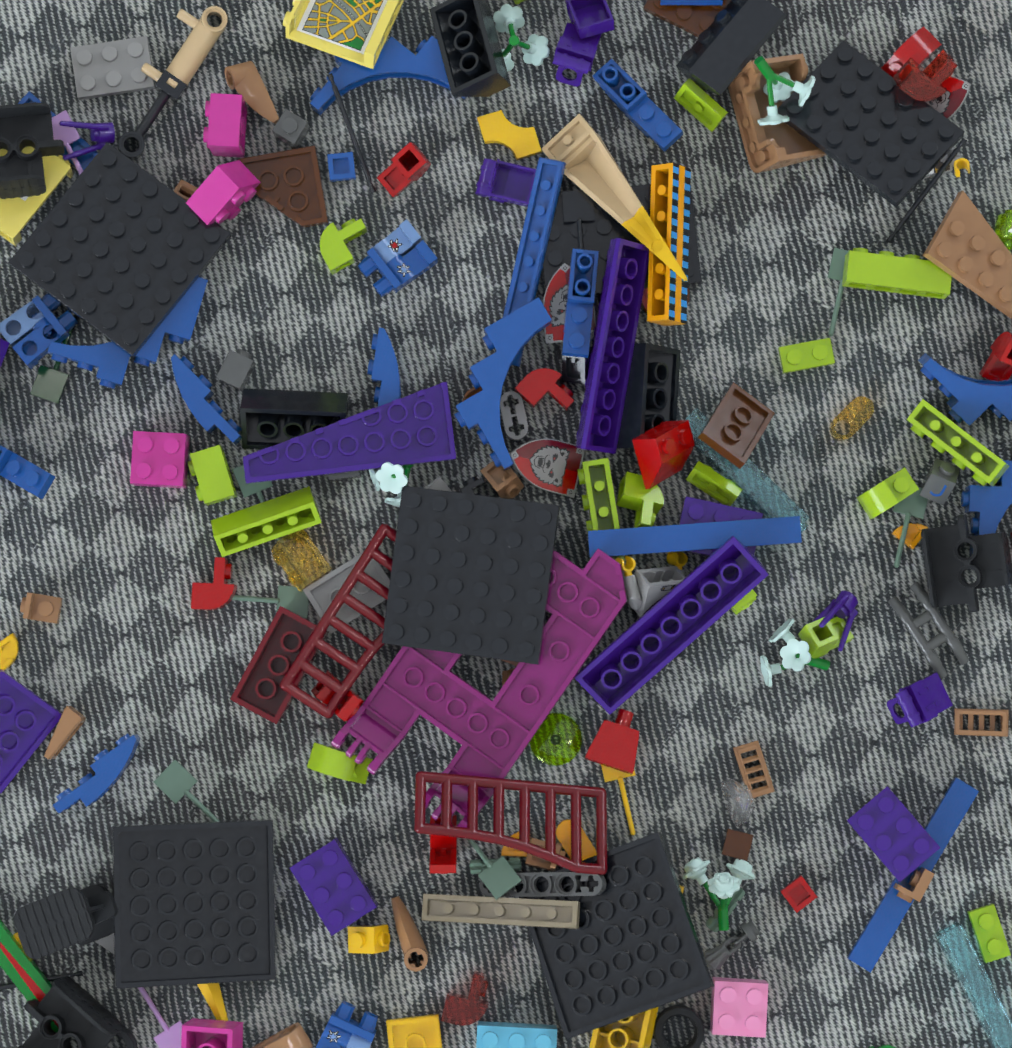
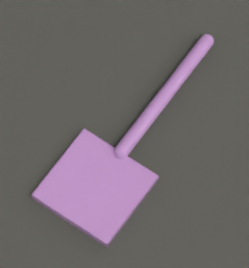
M65 110L52 117L54 140H62L68 154H70L73 150L69 144L81 137L76 128L60 126V121H72ZM72 158V161L80 175L83 172V169L80 163L78 162L77 158Z
M138 987L164 1029L163 1032L154 1037L159 1048H181L182 1022L179 1021L168 1027L144 987Z

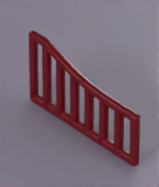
M387 524L380 525L280 683L282 690L328 719L334 715V712L359 675L384 645L382 643L383 631L372 641L337 618L336 614L343 603H345L384 629L385 617L350 595V592L357 581L388 600L389 589L364 572L371 559H374L390 571L392 569L393 560L378 550L385 537L395 542L396 530ZM329 625L366 649L357 662L321 639ZM315 648L350 670L342 683H339L307 661ZM301 670L335 692L327 706L293 684Z
M426 771L416 773L414 830L416 833L458 837L499 844L524 851L575 873L598 875L607 873V793L604 788ZM426 782L442 784L441 824L425 823ZM452 785L468 786L467 828L452 826ZM478 787L494 788L493 832L478 830ZM504 789L519 791V839L504 835ZM530 792L545 793V848L530 843ZM556 794L571 795V859L556 853ZM581 796L596 798L597 864L582 863Z

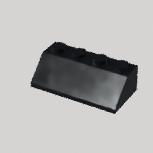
M447 0L429 9L451 94L454 97H489L511 86L488 0Z
M731 0L724 10L715 16L713 23L699 35L698 40L691 49L682 55L676 67L687 79L690 78L701 89L721 95L785 20L787 15L768 0Z
M650 343L634 344L617 444L618 449L635 451L632 439L664 421L677 420L681 350Z
M244 388L240 406L242 449H265L348 418V393Z

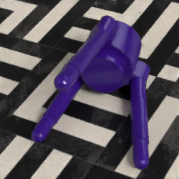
M60 121L59 123L60 126L90 129L91 141H96L97 143L96 145L64 155L63 160L65 161L101 150L107 142L114 143L115 129L112 122L84 123Z
M841 591L837 598L833 599L829 606L813 620L816 621L823 618L819 624V627L823 628L834 615L839 618L848 617L838 651L843 650L853 620L858 614V611L855 609L858 600L848 591Z

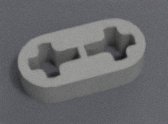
M508 391L501 396L500 400L504 429L509 439L519 441L524 439L528 433L522 397L517 392ZM510 396L513 397V400H518L519 404L515 405L516 414H511L509 406H504V403L508 401ZM517 417L518 425L524 426V429L520 430L519 436H515L514 432L509 431V428L513 427L512 418Z

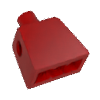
M619 709L615 723L604 720L584 759L632 775L640 731L630 728L634 713Z

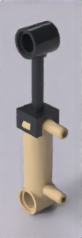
M218 6L208 7L199 20L185 10L180 9L177 18L192 27L193 30L163 73L148 63L142 66L141 71L157 82L155 89L161 93L137 129L126 132L120 137L119 151L129 159L135 160L141 157L145 149V134L169 98L176 103L178 102L187 85L225 30L227 15L222 8ZM211 15H216L221 19V24L218 27H212L208 24L207 18ZM129 139H134L138 142L139 149L135 152H129L124 147L125 142Z

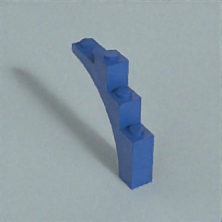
M391 36L385 42L374 69L335 56V61L340 67L333 68L329 73L333 74L340 96L366 83L387 78L424 80L450 90L438 40L434 36H431L428 41L424 39L415 50L417 52L416 55ZM328 76L326 78L328 82L324 87H318L310 97V100H312L310 103L311 108L318 115H321L336 100Z
M198 277L136 354L134 363L149 367L150 363L155 364L164 335L169 336V341L178 344L190 341L208 280ZM50 342L47 354L52 355L51 359L57 362L67 364V360L78 363V368L92 371L93 367L97 368L98 371L95 379L100 380L99 385L115 389L116 385H122L129 358L132 357L113 342L93 346H71Z
M539 297L484 328L485 336L482 339L489 351L494 349L495 353L470 367L472 374L468 375L474 388L480 387L482 391L456 405L458 412L454 414L461 428L466 426L469 431L477 426L480 428V430L476 431L483 445L489 444L493 451L489 454L497 468L502 466L504 471L512 467L514 463L505 446L500 426L502 388L509 368L520 350L534 335L552 322Z
M926 353L918 359L923 365L920 371L931 381L936 378L941 383L938 388L950 398L946 402L951 407L948 413L959 424L964 420L970 426L988 407L999 418L1004 415L1009 421L1012 420V379L1001 381L975 379L957 374L941 366Z
M1003 460L1009 465V468L997 481V486L969 485L965 488V491H962L961 506L965 507V513H975V518H971L970 531L974 533V536L995 533L1003 515L1012 504V461ZM970 545L969 556L973 554L972 545Z

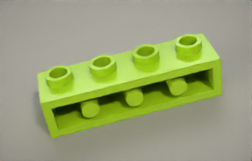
M853 248V251L849 250L845 255L843 287L945 299L950 295L952 276L930 260L920 259L918 255L906 254L904 257L894 256V253L890 251H880L879 254L868 253L869 250L865 248Z
M924 399L921 400L906 419L913 424L910 428L921 438L926 434L933 440L930 444L942 454L947 451L954 457L951 461L962 470L966 467L974 472L972 478L983 486L987 483L994 486L1009 468L1007 463Z
M603 458L582 462V469H577L579 484H585L586 495H582L584 511L589 510L590 520L586 521L587 534L588 531L620 529L609 459ZM610 556L613 559H616L617 557L622 558L625 563L624 556Z
M310 486L211 520L213 537L222 557L322 523Z

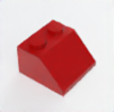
M688 420L664 421L632 439L645 489L654 487L683 469L695 446Z

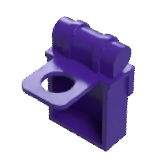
M565 0L568 16L571 23H574L580 39L615 30L614 19L606 0Z
M567 22L562 37L560 36L553 59V64L558 65L557 81L574 87L580 86L583 74L588 75V72L591 71L601 34L580 39L574 24ZM571 69L576 72L577 77L575 79H568L563 75V70Z
M484 158L483 164L480 167L481 172L476 183L475 194L488 197L489 200L500 203L508 202L528 207L536 169L500 161V159L496 161Z
M937 672L899 689V692L895 693L896 698L887 701V707L895 723L902 724L908 722L911 728L928 722L937 717L940 712L953 706ZM896 703L900 705L904 713V717H901L896 713Z

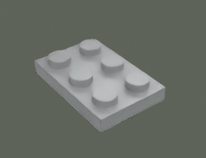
M147 36L70 47L77 98L79 100L155 89V81L141 71L145 63L152 66Z
M362 553L303 589L320 618L328 609ZM371 559L364 572L389 589L390 580L381 565L374 559ZM357 581L350 592V595L371 609L386 600L359 581ZM343 603L336 614V617L346 624L361 616L360 613ZM330 625L327 628L330 634L337 631Z

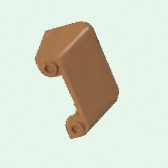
M803 53L765 59L774 73L779 75L782 72H787L794 82L797 80L802 83L808 75V65L805 62ZM755 60L747 63L728 86L751 170L755 173L766 172L827 155L785 122L777 125L758 124V119L765 118L768 115V95L763 91L766 79L755 65ZM780 100L779 102L774 103V105H777L778 108L783 103V101Z

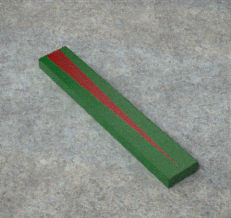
M0 920V966L27 1001L35 999L41 1002L53 986L34 961L25 954L23 947ZM52 1020L51 1028L57 1033L59 1025L55 1020Z

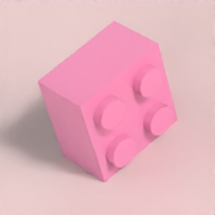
M713 977L714 987H712L710 1031L712 1035L766 1038L768 983L766 980Z

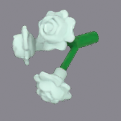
M699 857L692 859L684 866L686 873L682 877L683 880L686 878L696 879L700 886H704L718 908L719 930H729L728 906L734 892L740 890L742 880L755 879V875L752 873V865L742 859H736L733 864H726L727 868L730 869V873H715L713 878L708 879L705 873L710 861H702Z

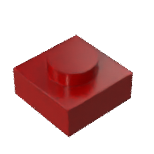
M801 875L780 890L796 913L817 898V895Z

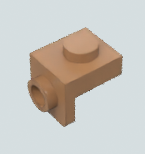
M535 838L531 839L532 844L545 848V841ZM557 842L556 853L565 857L566 851H562V843ZM529 853L525 865L551 872L556 871L559 866Z

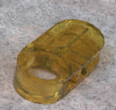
M864 396L856 397L830 423L829 430L832 437L839 441L852 437L873 415V402ZM845 421L848 423L850 430L847 435H839L836 432L835 426L837 422Z

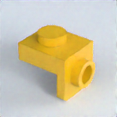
M387 924L377 926L353 925L347 927L348 953L376 954L389 951L390 934Z

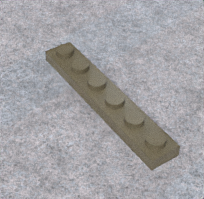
M423 894L421 920L579 929L580 902L502 897L496 900L494 897Z

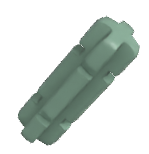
M497 858V859H489V860H490L491 863L493 864V863L496 862L499 858ZM510 858V860H507L515 872L521 871L520 858ZM481 859L470 861L471 874H480L488 868Z
M741 887L740 890L734 892L728 906V916L737 906L736 902L740 901L745 895V891ZM716 908L713 912V917L710 916L705 924L713 932L719 931L718 908Z

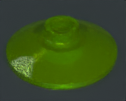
M551 713L530 741L531 750L545 764L554 766L566 764L574 759L580 750L582 743L581 731L576 722L569 716ZM554 734L561 737V741L557 745L551 743V737Z

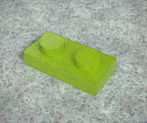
M690 78L682 85L674 97L678 103L711 132L719 126L728 113Z
M830 338L778 348L783 374L835 363Z
M700 461L697 462L686 478L688 482L723 505L731 506L742 491L732 480L726 479L714 471L712 467Z
M989 904L967 911L983 961L988 963L1010 956L1011 953L995 905Z

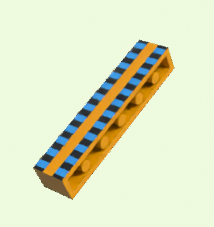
M676 163L651 166L650 218L687 276V281H684L649 250L647 322L663 326L687 324L691 169Z

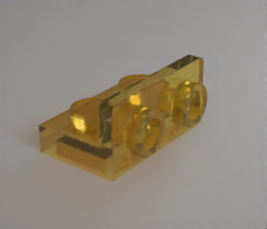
M304 529L285 536L277 541L271 549L274 561L279 566H282L287 573L291 585L297 587L300 592L332 569Z

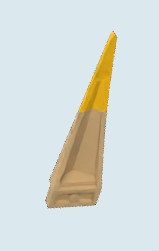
M578 114L542 148V151L549 159L565 162L564 174L679 277L687 281V276L601 137L585 118Z

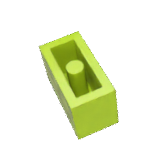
M221 445L190 454L191 461H188V467L191 475H196L199 485L195 486L199 501H204V504L209 506L238 497Z

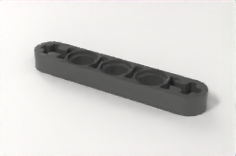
M575 872L517 873L523 881V889L520 892H515L511 889L501 897L597 896L606 889V879L603 875ZM567 876L572 878L574 882V887L569 892L563 890L561 885L563 878ZM592 876L594 881L599 883L598 886L594 887V891L590 886L581 887V881H592ZM540 877H545L548 880L549 885L545 892H540L537 889L536 883ZM480 880L479 887L482 894L487 897H494L482 880Z

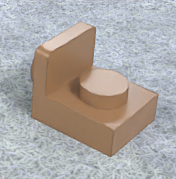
M492 461L480 470L500 498H514L524 488L523 483L511 467L504 471L502 466L497 468Z
M27 592V596L22 598L20 612L23 613V618L59 624L63 598Z
M922 867L920 871L915 870L909 881L911 885L910 890L895 883L893 888L899 891L896 896L909 903L913 899L920 902L935 874Z

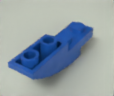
M612 58L593 75L594 80L625 116L647 138L650 137L664 152L683 136V131L647 97V93Z
M572 249L562 355L584 358L589 356L599 251Z
M379 328L378 334H373L371 349L376 351L374 360H369L367 375H372V382L381 383V387L376 386L374 402H378L377 407L401 398L399 367L391 341L384 328Z
M174 354L171 357L174 376L189 410L209 434L218 427L236 445L242 439V436L239 434L241 428L231 418L226 421L220 415L223 410L213 400L210 403L207 402L214 395L209 389L213 385L202 374L197 377L191 371L195 366L185 356L179 359Z
M0 445V475L43 500L55 476Z
M127 733L115 742L117 747L109 752L105 749L93 757L96 762L90 766L96 775L93 776L92 773L87 774L78 781L79 787L73 791L68 788L56 796L59 801L53 804V807L58 814L63 813L80 800H82L86 807L91 806L110 790L130 764L140 741L138 734L130 737Z

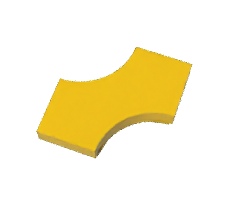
M502 110L477 117L485 144L498 143L504 145L512 151L516 160L542 153L534 127L523 128L512 124L506 119Z

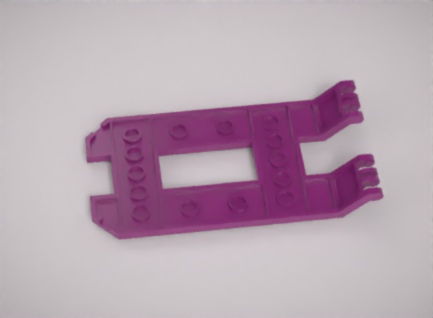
M597 549L582 570L554 550L547 611L552 615L544 626L540 664L519 662L494 700H491L451 671L462 654L402 646L363 705L339 730L331 745L336 749H340L347 736L351 734L356 740L347 749L346 756L351 758L362 743L365 744L354 762L362 764L367 757V753L372 749L378 755L368 765L367 771L375 775L386 759L404 740L421 715L462 745L442 773L505 779L626 604L627 596L621 564L602 550ZM433 783L426 791V809L435 796L441 799L442 784ZM452 785V819L453 815L459 812L464 818L457 826L467 828L468 786ZM478 787V814L492 798L494 788ZM441 804L431 815L435 820L441 816Z

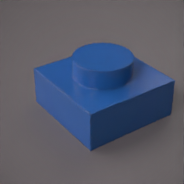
M353 152L327 154L330 182L356 179Z

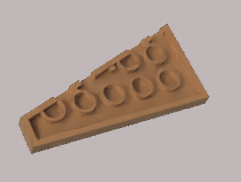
M962 190L955 197L923 256L1012 319V254Z

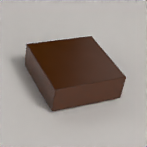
M727 828L721 854L747 861L754 835Z

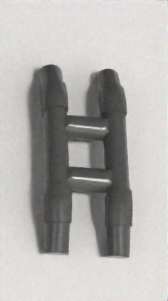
M915 582L910 586V589L926 610L925 612L912 619L908 610L896 596L892 597L888 603L911 634L935 673H938L940 679H943L947 676V672L934 649L947 641L948 646L961 665L966 664L969 658L962 644L954 635L937 607L932 608L928 593L919 582ZM933 620L941 633L927 641L919 628Z

